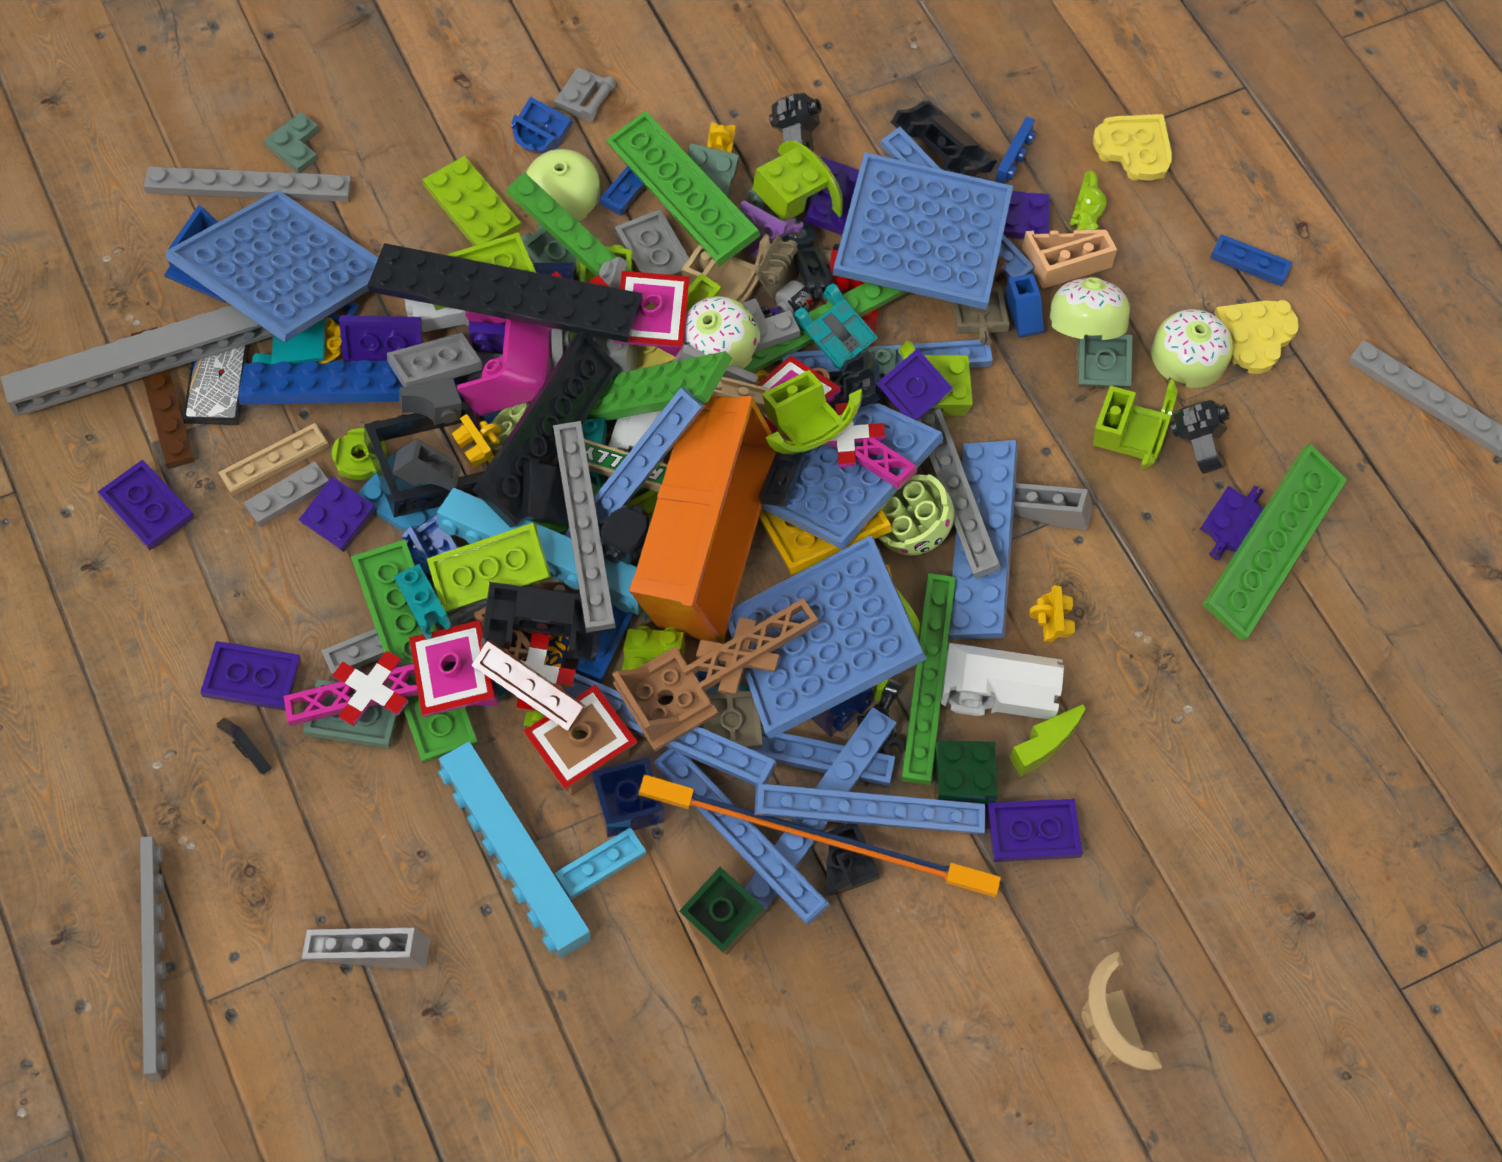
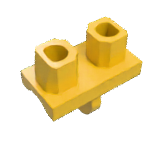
M711 122L707 147L732 153L736 125L725 126Z
M467 414L460 418L463 425L451 434L460 448L465 447L472 441L476 443L475 446L464 452L473 467L486 461L490 464L495 456L487 443L491 442L493 446L499 444L498 436L501 433V428L496 423L488 424L486 421H482L479 424L481 430L478 431Z
M1054 585L1051 592L1038 598L1037 605L1029 609L1030 617L1038 620L1039 626H1043L1044 642L1052 643L1058 637L1069 638L1075 633V622L1064 619V614L1072 611L1073 597L1062 594L1061 586Z

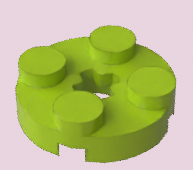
M364 428L349 430L347 435L341 439L339 437L332 447V459L340 476L352 480H366L375 474L376 470L364 442ZM381 441L380 444L387 459L388 453L386 444L384 441ZM359 450H363L365 456L363 458H356L353 454H358Z

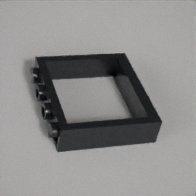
M462 402L461 417L467 414L477 430L480 431L481 428L474 411L467 402ZM413 413L364 424V442L394 518L441 507L451 490L427 484L399 491L380 442L462 423L461 420L434 425L433 420L429 417ZM489 462L482 463L484 468L482 472L458 477L457 487L455 488L478 498L479 496L473 491V488L489 466Z

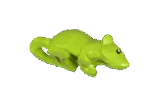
M1089 170L1085 173L1069 225L1072 227L1075 224L1078 225L1076 230H1097V220L1106 208V197L1098 188L1097 175L1093 171Z

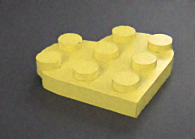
M1163 114L1109 117L1104 119L1103 123L1095 128L1093 145L1102 161L1121 162L1128 178L1131 180L1151 181L1163 179L1166 176L1171 164L1172 153Z
M1266 300L1216 307L1214 312L1215 316L1226 325L1231 334L1233 342L1232 363L1234 365L1237 363L1242 368L1248 369L1247 373L1262 374L1270 371L1280 358L1281 348L1287 346L1295 338L1299 327L1297 316L1291 309L1290 304L1285 300Z

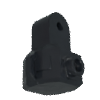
M796 93L778 99L771 106L772 114L769 115L771 126L783 133L784 142L789 140L796 141L814 152L812 131L820 124L819 113L822 112L820 101L817 98L809 97L806 93Z
M1207 400L1176 411L1174 413L1175 421L1171 422L1172 432L1175 437L1179 436L1184 441L1192 443L1200 471L1206 474L1224 468L1225 460L1219 438L1227 430L1226 420L1230 419L1226 405H1220L1213 400Z
M623 505L613 511L608 518H602L599 522L600 529L602 530L604 556L609 561L616 564L621 561L628 565L638 566L650 526L648 513L639 506L628 508Z

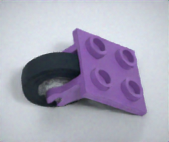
M746 201L741 202L740 211L758 229L761 235L742 249L746 253L757 258L760 241L766 233L769 235L770 244H772L776 235L779 234L783 242L795 241L798 244L797 248L813 247L815 231L807 222L794 217L782 221L780 218H776Z

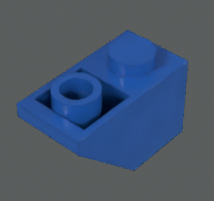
M1033 273L1008 278L1004 298L1018 338L1044 333L1041 294Z

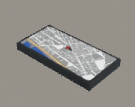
M250 344L191 363L183 414L185 424L239 425L241 405L239 404L238 394L244 364L248 362Z

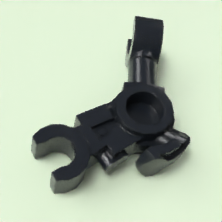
M890 679L879 704H875L873 708L889 717L888 709L892 701H894L901 683ZM871 708L866 712L865 716H857L858 727L862 723L864 718L867 716ZM895 729L883 744V754L892 756L889 750L890 746H896L900 753L905 750L903 741L895 737L897 734Z

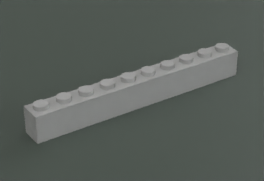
M232 305L224 306L212 312L198 314L183 321L172 322L167 326L154 330H146L141 334L121 338L109 344L95 346L89 350L66 355L63 358L47 363H40L25 370L14 371L0 378L8 404L15 417L275 335Z

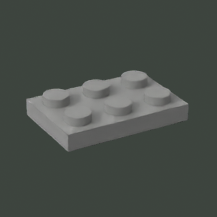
M661 209L615 226V234L624 249H632V264L637 272L682 276L681 269L689 257Z
M462 332L387 353V361L403 387L456 378L482 370V361Z

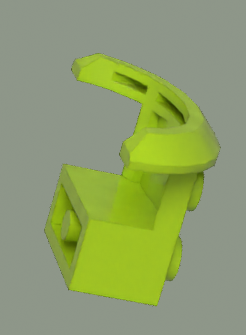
M792 140L783 142L778 149L781 156L756 169L753 190L782 221L792 219L803 213L806 198L826 187L832 199V210L839 217L842 216L843 197L836 178L816 153L799 142Z
M905 341L898 349V353L902 356L903 360L915 351L911 341ZM924 355L953 388V391L932 409H941L944 417H966L973 405L968 355Z
M810 370L762 393L768 419L786 438V440L783 439L777 431L765 437L768 445L782 454H798L827 443L846 429L854 419L861 405L862 390L859 389L849 394L848 405L841 417L826 402L823 384Z
M1170 379L1161 412L1134 405L1136 392L1110 386L1095 427L1093 446L1143 459L1141 464V470L1143 471L1153 466L1160 453L1178 394L1174 380Z

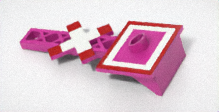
M557 271L551 275L563 278ZM622 271L620 289L642 293L643 300L629 343L614 340V343L658 347L676 357L683 347L690 276ZM599 275L588 282L609 287ZM649 304H655L658 306L653 310L645 309V307Z
M791 355L757 384V386L772 389L810 370L823 384L825 399L828 404L841 391L838 385ZM848 403L835 404L836 413L840 417ZM761 413L770 430L774 433L778 431L781 437L786 440V438L768 419L767 415ZM852 420L848 427L838 436L823 444L832 445L838 449L839 468L856 466L857 462L898 490L917 473L915 464L878 441L885 440L884 423L854 425ZM855 442H862L864 446L855 447ZM881 454L884 456V459L871 460L869 458V455ZM902 468L904 471L896 476L889 472V469Z
M477 620L453 626L448 630L431 632L432 637L430 639H426L423 634L409 637L413 664L398 667L402 662L401 658L387 650L369 675L363 674L342 661L332 675L333 678L340 682L284 696L288 724L293 726L339 714L338 717L354 727L368 707L378 704L399 716L409 702L406 697L414 695L419 696L422 717L471 705L498 706L499 701L495 681L472 666L474 660L484 647L480 646L482 637L481 621ZM456 662L452 670L444 671L447 663ZM415 674L416 685L410 686L405 682L410 675ZM388 680L394 683L390 689L384 686ZM355 690L356 693L350 698L349 696ZM333 694L337 697L332 706L325 707L321 704L328 695ZM303 701L309 703V706L303 713L295 714V703Z

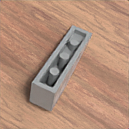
M1016 483L1013 515L1062 528L1088 530L1094 508L1088 489Z
M416 928L309 929L306 932L301 959L304 961L395 969H426L431 939Z

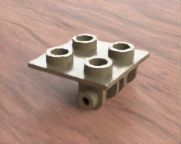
M779 234L776 235L755 272L775 305L776 293L790 281H795L799 274L793 258L798 251V244L793 240L783 242Z

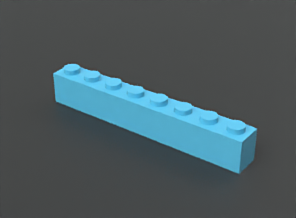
M454 487L437 511L439 528L448 535H456L465 539L469 544L534 523L522 518L517 526L510 528L483 500ZM536 524L552 577L550 579H557L573 590H580L571 538ZM603 553L611 604L616 605L623 612H632L638 615L642 607L629 592L637 567L621 561L618 564L613 563Z
M467 742L438 758L441 767L438 770V774L445 786L451 784L455 791L452 796L460 809L465 807L470 815L467 817L471 828L475 833L480 831L483 835L484 840L481 842L489 856L494 854L498 859L499 863L496 866L504 880L509 878L513 883L514 887L511 891L519 904L524 902L528 907L529 912L526 914L535 929L540 927L545 936L542 937V941L550 953L555 951L559 959L591 941L590 931L471 743Z

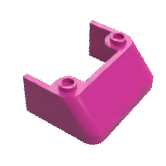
M465 311V316L469 322L505 325L503 356L491 359L485 364L482 370V378L457 385L459 393L477 416L532 401L552 371L551 330L549 331L545 326Z

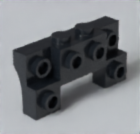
M922 101L910 109L897 110L890 122L896 128L901 127L910 137H919L931 150L945 160L942 166L945 171L976 177L979 173L991 172L998 161L930 101Z
M489 582L480 646H484L487 641L491 640L502 649L509 650L513 630L569 637L567 658L595 662L598 655L600 630L586 632L580 594L568 593L559 589L553 591L539 589L532 585L524 587Z

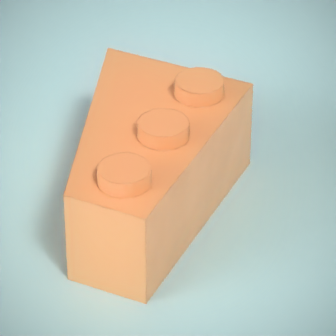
M1074 230V233L1058 234V231H1050L1049 234H1034V231H1026L1021 249L1025 257L1035 266L1033 272L1042 289L1112 268L1117 248L1107 230Z

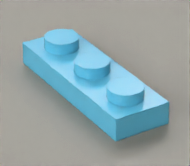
M630 827L555 872V877L571 901L644 857L646 850Z

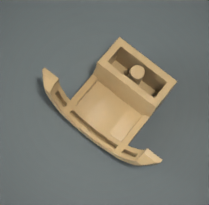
M766 233L760 241L755 265L733 256L719 267L698 245L681 269L682 276H690V286L702 273L722 287L719 296L729 297L744 303L751 296L760 281L755 272L771 246L769 235Z
M1119 952L1108 955L1099 963L1092 974L1088 987V1000L1081 1012L1085 1027L1091 1029L1094 1037L1092 1040L1094 1053L1098 1058L1101 1057L1103 1065L1122 1061L1137 1069L1148 1071L1162 1069L1156 1052L1143 1051L1144 1047L1123 990L1106 994V985L1110 975L1118 968L1124 966Z

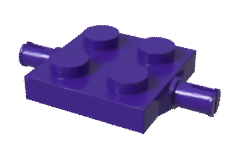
M1228 486L1200 527L1201 531L1211 536L1216 542V545L1209 553L1210 557L1213 558L1216 552L1219 551L1214 560H1220L1225 550L1237 551L1264 509L1256 503L1263 494V490L1260 488L1257 494L1254 495L1259 488L1258 486H1254L1248 496H1244Z

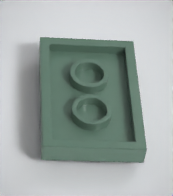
M317 679L315 688L338 682ZM354 690L349 697L352 698L356 691ZM333 694L328 695L321 704L325 707L332 706L337 697ZM378 704L368 707L354 727L338 717L339 714L305 722L303 733L305 736L390 749L398 716Z

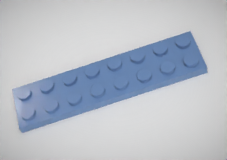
M1016 440L963 443L962 466L1001 570L975 579L956 529L952 577H956L949 629L950 640L1005 638L1018 456Z

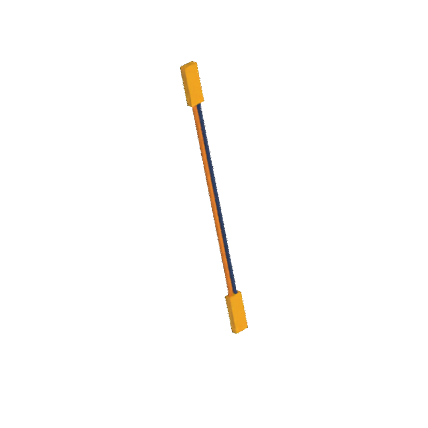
M647 775L643 777L639 790V795L685 809H689V806L707 809L940 876L946 880V884L996 897L1001 877L954 863H950L949 866H943L776 817L754 815L755 811L699 796L693 792V788Z

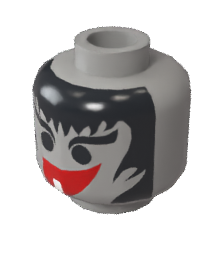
M792 280L776 293V308H779L780 313L790 310L792 315L799 308H804L807 311L813 306L814 294L807 291L803 281Z

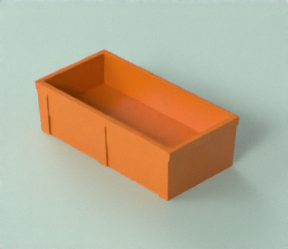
M711 396L708 402L703 403L705 405L704 409L673 446L636 573L629 590L660 631H664L667 627H673L678 629L679 632H684L685 637L724 643L763 505L760 503L758 496L777 452L768 445L765 437L771 435L772 432L752 396H741V398Z

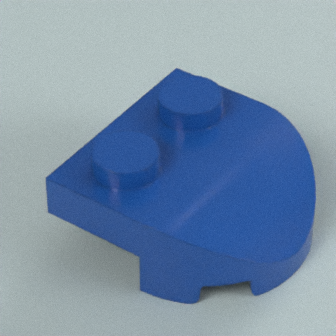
M530 96L519 116L514 115L511 128L513 129L514 140L523 149L533 153H545L555 150L561 144L574 121Z
M437 514L417 529L410 526L402 535V539L406 540L414 565L420 564L427 579H432L427 558L460 548L454 535H448L439 528Z

